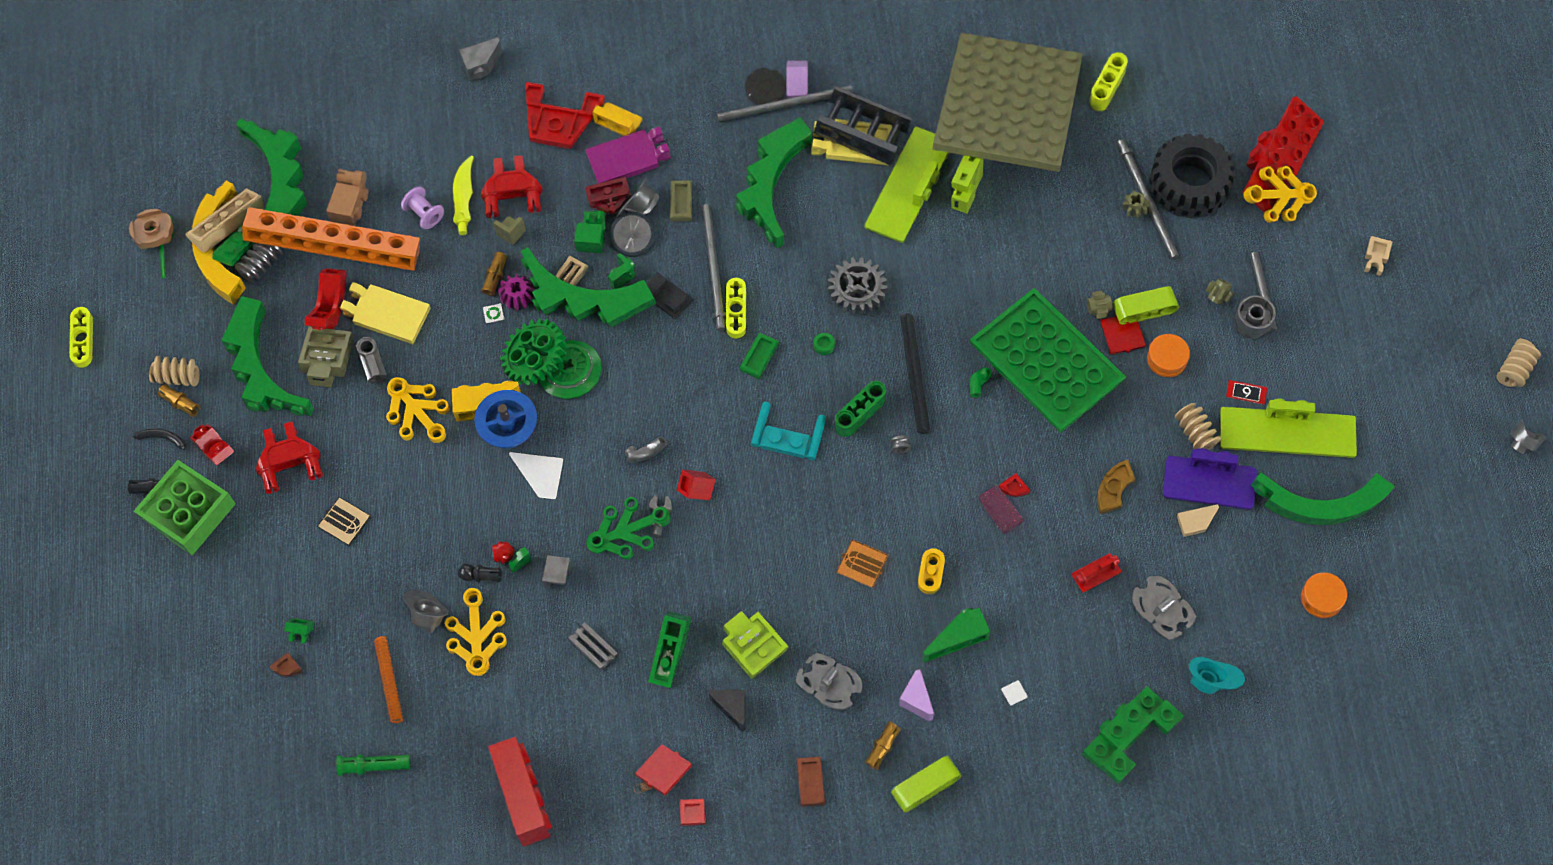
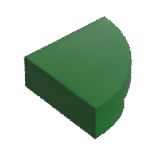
M526 547L516 552L517 557L514 561H509L508 567L512 573L532 561Z

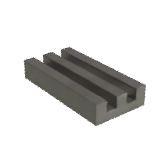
M585 622L580 629L575 631L573 636L568 637L569 641L600 670L604 669L618 655ZM586 631V632H587L595 641H597L610 655L607 656L601 649H599V648L584 634V632ZM579 637L604 660L602 663L577 640Z

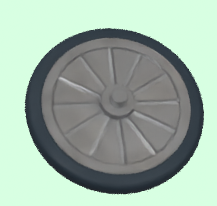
M627 212L620 215L613 222L610 229V240L613 247L625 256L634 257L644 254L650 249L655 239V230L652 222L645 215L638 212Z

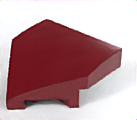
M626 177L585 187L590 207L607 213L615 214L631 198Z

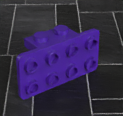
M1205 448L1193 449L1190 458L1167 457L1163 496L1167 499L1211 505L1218 504L1219 506L1251 510L1254 507L1255 491L1250 485L1257 476V470L1255 467L1237 465L1238 455H1232V453L1227 451L1218 453L1210 452Z

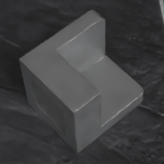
M547 555L542 580L544 588L549 589L550 584H566L567 574L571 575L572 569L570 558Z

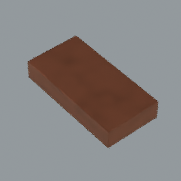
M821 757L797 759L801 807L825 805Z

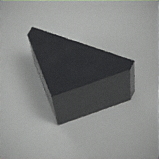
M711 690L708 693L709 700L743 732L746 729L745 690Z

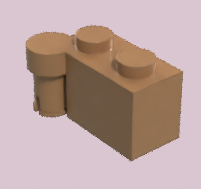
M339 169V173H337V182L339 183L335 185L326 212L330 222L355 226L357 219H360L362 215L363 201H366L368 198V189L365 186L366 172Z

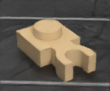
M1373 236L1370 237L1365 258L1370 260L1367 262L1364 272L1368 273L1370 268L1374 266L1378 270L1376 275L1381 276L1383 263L1386 264L1389 258L1392 241Z

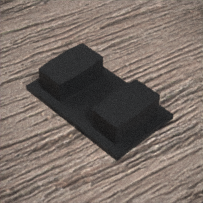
M658 272L647 283L657 302L656 305L674 319L694 300Z

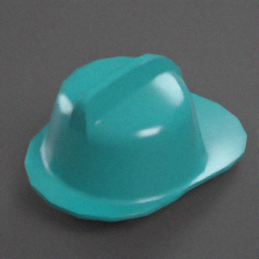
M1196 657L1189 663V670L1192 674L1191 684L1203 693L1214 694L1222 689H1237L1245 682L1243 672L1233 665L1205 657Z

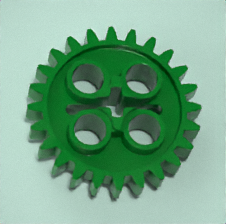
M539 318L537 323L531 320L529 326L523 323V329L521 330L516 328L517 334H510L511 341L505 342L508 347L501 350L505 354L500 358L504 362L501 365L504 373L513 382H518L519 385L524 383L529 386L530 382L536 385L539 378L545 381V375L552 376L551 370H558L556 364L562 363L563 360L560 356L566 354L563 348L567 347V344L564 342L567 338L563 335V331L554 322H550L548 319L542 321Z

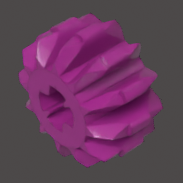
M517 273L515 278L507 276V281H501V288L498 290L499 296H501V303L506 304L508 309L514 306L517 312L520 306L526 309V303L533 304L534 295L532 292L535 289L533 288L532 281H528L526 275L520 278Z

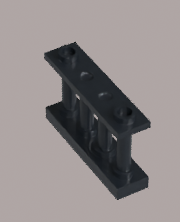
M835 86L830 100L834 105L828 117L819 115L813 134L891 166L898 146L893 144L900 131L907 134L912 117ZM842 107L853 111L847 125L835 121ZM861 115L872 119L866 133L854 129ZM880 123L892 125L886 141L874 137Z

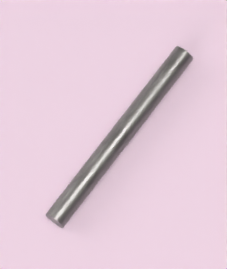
M1252 252L1250 259L1259 295L1270 300L1258 252ZM1275 319L1269 332L1277 331Z

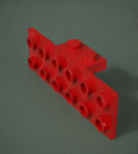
M1297 96L1292 97L1277 128L1264 131L1258 137V143L1250 152V158L1246 164L1249 169L1254 171L1243 190V195L1248 187L1254 185L1260 186L1263 190H1278L1269 180L1264 181L1260 178L1259 171L1264 167L1269 166L1273 168L1274 173L1277 175L1279 168L1288 166L1295 176L1298 174L1324 121ZM1287 179L1282 180V182L1290 189L1291 184L1289 183V181ZM1262 199L1254 204L1265 213V211L1273 208L1278 199Z

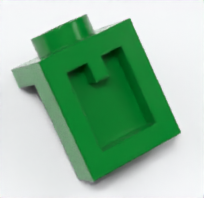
M621 253L617 255L620 267L614 268L608 275L609 284L612 289L621 288L635 277L633 261L629 257L625 258Z

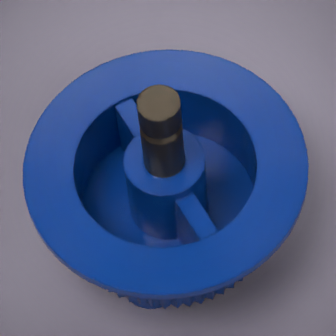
M500 390L488 395L479 404L475 413V427L479 436L486 443L499 448H515L524 443L533 433L537 423V412L533 402L523 393L514 390Z

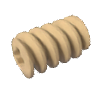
M1521 338L1517 339L1504 361V365L1500 368V372L1496 375L1497 380L1508 387L1524 386L1525 380L1529 378V373L1533 371V366L1537 364V359L1540 358L1541 353L1530 341Z
M156 356L150 366L149 381L151 383L163 384L165 382L166 384L174 383L175 385L183 384L184 386L191 384L196 387L199 382V368L195 365L194 359H190L187 365L186 358H182L180 364H178L176 357L170 363L169 357H164L163 362H161V357Z
M1191 403L1175 414V419L1180 421L1179 425L1181 428H1184L1185 435L1189 436L1188 440L1190 443H1194V449L1205 448L1209 450L1221 440V437L1213 438L1217 431L1216 429L1208 430L1212 425L1211 421L1203 422L1208 417L1206 414L1199 415L1203 408H1195L1196 404Z

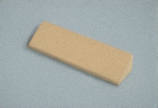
M246 188L187 232L186 237L200 251L206 253L239 228L244 222L248 207L264 208L262 196Z

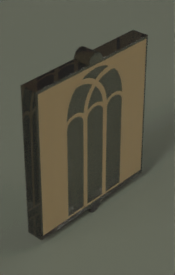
M338 497L332 507L326 510V515L317 527L350 547L356 537L363 533L362 529L371 519V516Z

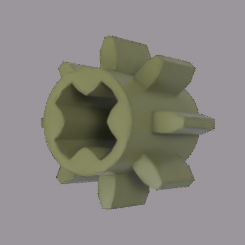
M1133 191L1132 194L1125 195L1122 209L1127 210L1128 217L1131 215L1138 219L1142 214H1147L1146 207H1149V200H1144L1145 193L1141 194Z
M1218 278L1216 282L1210 281L1206 289L1210 293L1208 299L1219 305H1223L1224 301L1229 302L1235 293L1231 291L1233 285L1221 278Z
M1103 291L1092 292L1091 298H1087L1089 314H1094L1097 319L1107 317L1108 311H1112L1110 295H1105Z

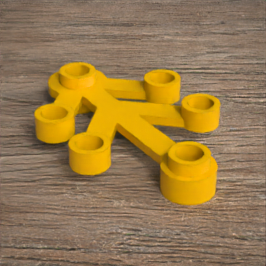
M1267 166L1260 169L1259 176L1264 181L1269 180L1278 190H1263L1258 185L1250 186L1244 192V199L1251 204L1260 202L1262 199H1278L1273 208L1264 213L1265 221L1272 223L1278 220L1280 212L1289 199L1296 198L1291 208L1284 210L1281 214L1283 221L1290 222L1296 219L1297 213L1303 204L1311 203L1315 199L1317 191L1314 185L1307 182L1301 183L1292 173L1290 167L1284 166L1279 168L1276 175L1273 168ZM1287 179L1295 189H1289L1282 180Z
M399 377L390 380L387 385V392L392 399L390 410L386 415L389 424L397 425L401 421L398 410L402 399L406 404L403 425L399 430L401 438L403 440L413 438L412 423L415 415L427 429L430 441L433 443L442 442L446 437L444 427L438 423L434 424L422 409L436 410L439 414H446L449 411L448 402L444 399L438 401L413 399L409 395L423 394L426 399H432L436 396V390L431 384L425 386L408 385L405 379ZM397 387H402L400 391H395ZM427 390H433L432 393L426 394ZM440 405H446L444 409H439ZM397 415L396 419H390L391 416ZM404 431H410L408 435H403ZM436 433H441L439 437H434Z
M470 588L465 591L463 600L466 606L469 607L471 632L462 626L454 616L448 617L445 620V626L448 631L456 632L472 645V653L463 648L456 638L449 639L446 647L450 653L457 654L466 661V668L470 674L481 676L489 669L490 663L488 659L498 648H503L507 644L506 636L503 633H496L492 637V642L483 652L481 644L496 627L502 626L505 623V616L501 611L493 612L491 619L480 630L479 606L482 604L483 597L478 589ZM472 597L478 598L475 603L470 602ZM496 616L502 617L499 622L494 621ZM451 621L456 622L454 627L448 626ZM502 637L504 639L503 642L496 643V639ZM452 643L458 644L455 649L450 648ZM481 662L482 666L480 668H475V663Z

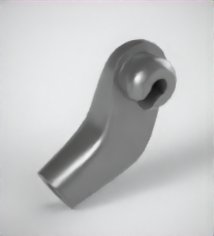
M659 436L639 450H636L634 446H630L625 450L627 461L637 463L656 456L667 445V441L664 437Z

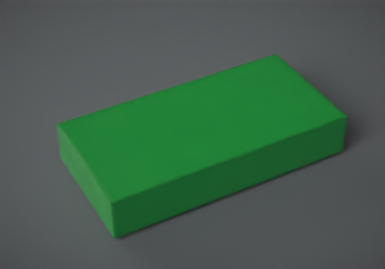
M759 333L742 362L740 371L760 379L777 349L779 341Z

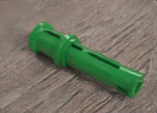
M358 754L355 757L337 755L338 776L349 773L363 775L366 771L410 770V754L365 757L362 754Z

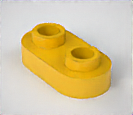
M929 549L922 556L918 587L925 594H934L941 586L945 556L938 549ZM935 560L937 564L931 565L929 561ZM931 581L933 585L927 586L925 582Z

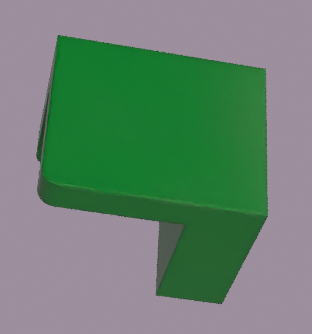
M577 223L574 240L576 251L602 253L604 242L603 224Z

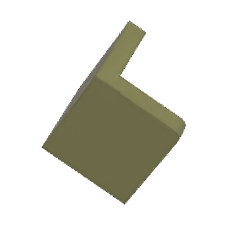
M507 216L502 223L497 220L493 223L496 235L511 245H514L526 231L524 220L520 216L516 220Z

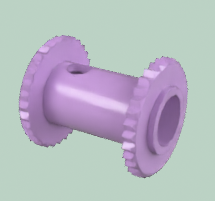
M413 188L404 196L401 207L405 211L413 210L421 218L420 227L422 229H430L441 220L444 208L441 205L432 206L424 197L426 194L424 188Z

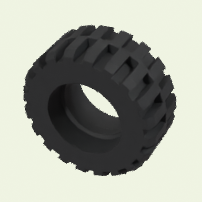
M1184 134V137L1178 135L1173 137L1172 141H1166L1156 153L1150 174L1151 192L1154 196L1156 195L1155 200L1160 205L1163 203L1164 209L1170 212L1172 210L1178 216H1181V214L1187 215V218H1194V215L1203 217L1206 216L1207 212L1209 214L1214 213L1218 207L1225 203L1234 180L1235 166L1231 160L1230 153L1224 151L1225 147L1221 143L1216 144L1215 139L1210 137L1208 139L1204 138L1201 134L1196 136ZM1181 166H1194L1203 170L1211 181L1201 186L1188 185L1180 181L1175 176L1173 170Z

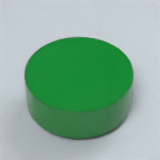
M819 333L813 340L815 352L819 355L831 354L835 349L834 337L829 333Z

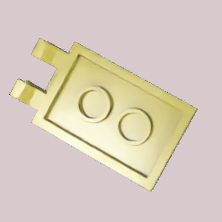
M835 120L845 125H847L849 122V120ZM858 121L854 129L866 133L871 123ZM880 124L874 137L886 141L892 125ZM824 138V141L813 139L811 155L826 153V159L888 165Z
M352 282L349 288L353 292L351 296L359 299L355 306L343 300L340 309L344 310L342 314L352 317L354 325L414 344L431 309L430 304L371 284L367 290L363 286Z

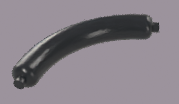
M145 429L136 432L135 436H133L137 440L151 437L163 438L171 441L179 449H186V443L178 435L164 429Z

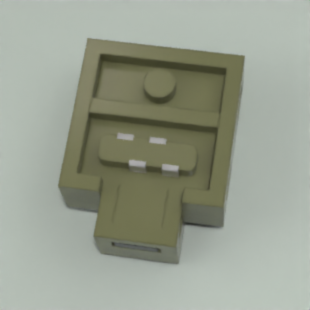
M308 327L298 365L301 372L307 373L310 385L332 387L334 376L344 377L354 343L351 331L334 329L315 330L312 327Z

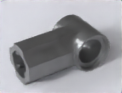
M363 337L357 342L356 346L369 383L381 382L387 375L374 339ZM366 348H373L368 353L363 352Z

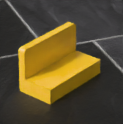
M608 102L605 103L603 108L596 106L593 110L594 122L623 136L635 133L642 122V117Z

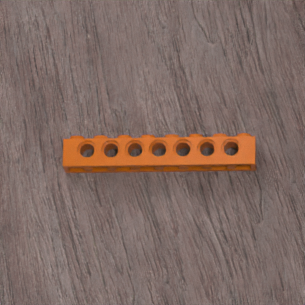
M248 207L242 225L244 241L412 271L415 270L419 255L420 238L263 209Z

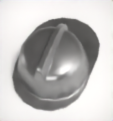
M647 178L644 179L638 191L622 207L616 218L625 211L638 212L645 215L654 208L659 196L645 183Z
M411 590L407 591L403 596L404 602L411 610L412 623L428 633H433L434 629L441 624L443 617L448 615L449 611L439 600L427 592Z

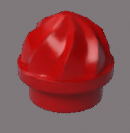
M498 541V544L492 545L495 563L501 562L505 564V562L513 558L515 550L508 542Z

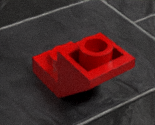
M209 424L197 427L190 437L216 466L234 452L230 445L224 442Z

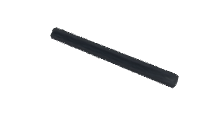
M910 313L901 315L900 319L916 429L918 433L925 434L930 431L914 318Z

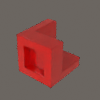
M682 469L676 491L690 499L710 500L716 479L702 471Z

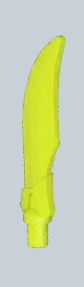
M470 156L462 163L453 183L455 205L453 222L458 226L459 235L467 234V225L471 220L469 201L473 194L471 168L474 156Z

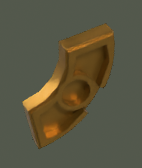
M1128 459L1113 466L1103 478L1097 496L1100 514L1120 509L1122 507L1121 495L1123 490L1135 482V476Z

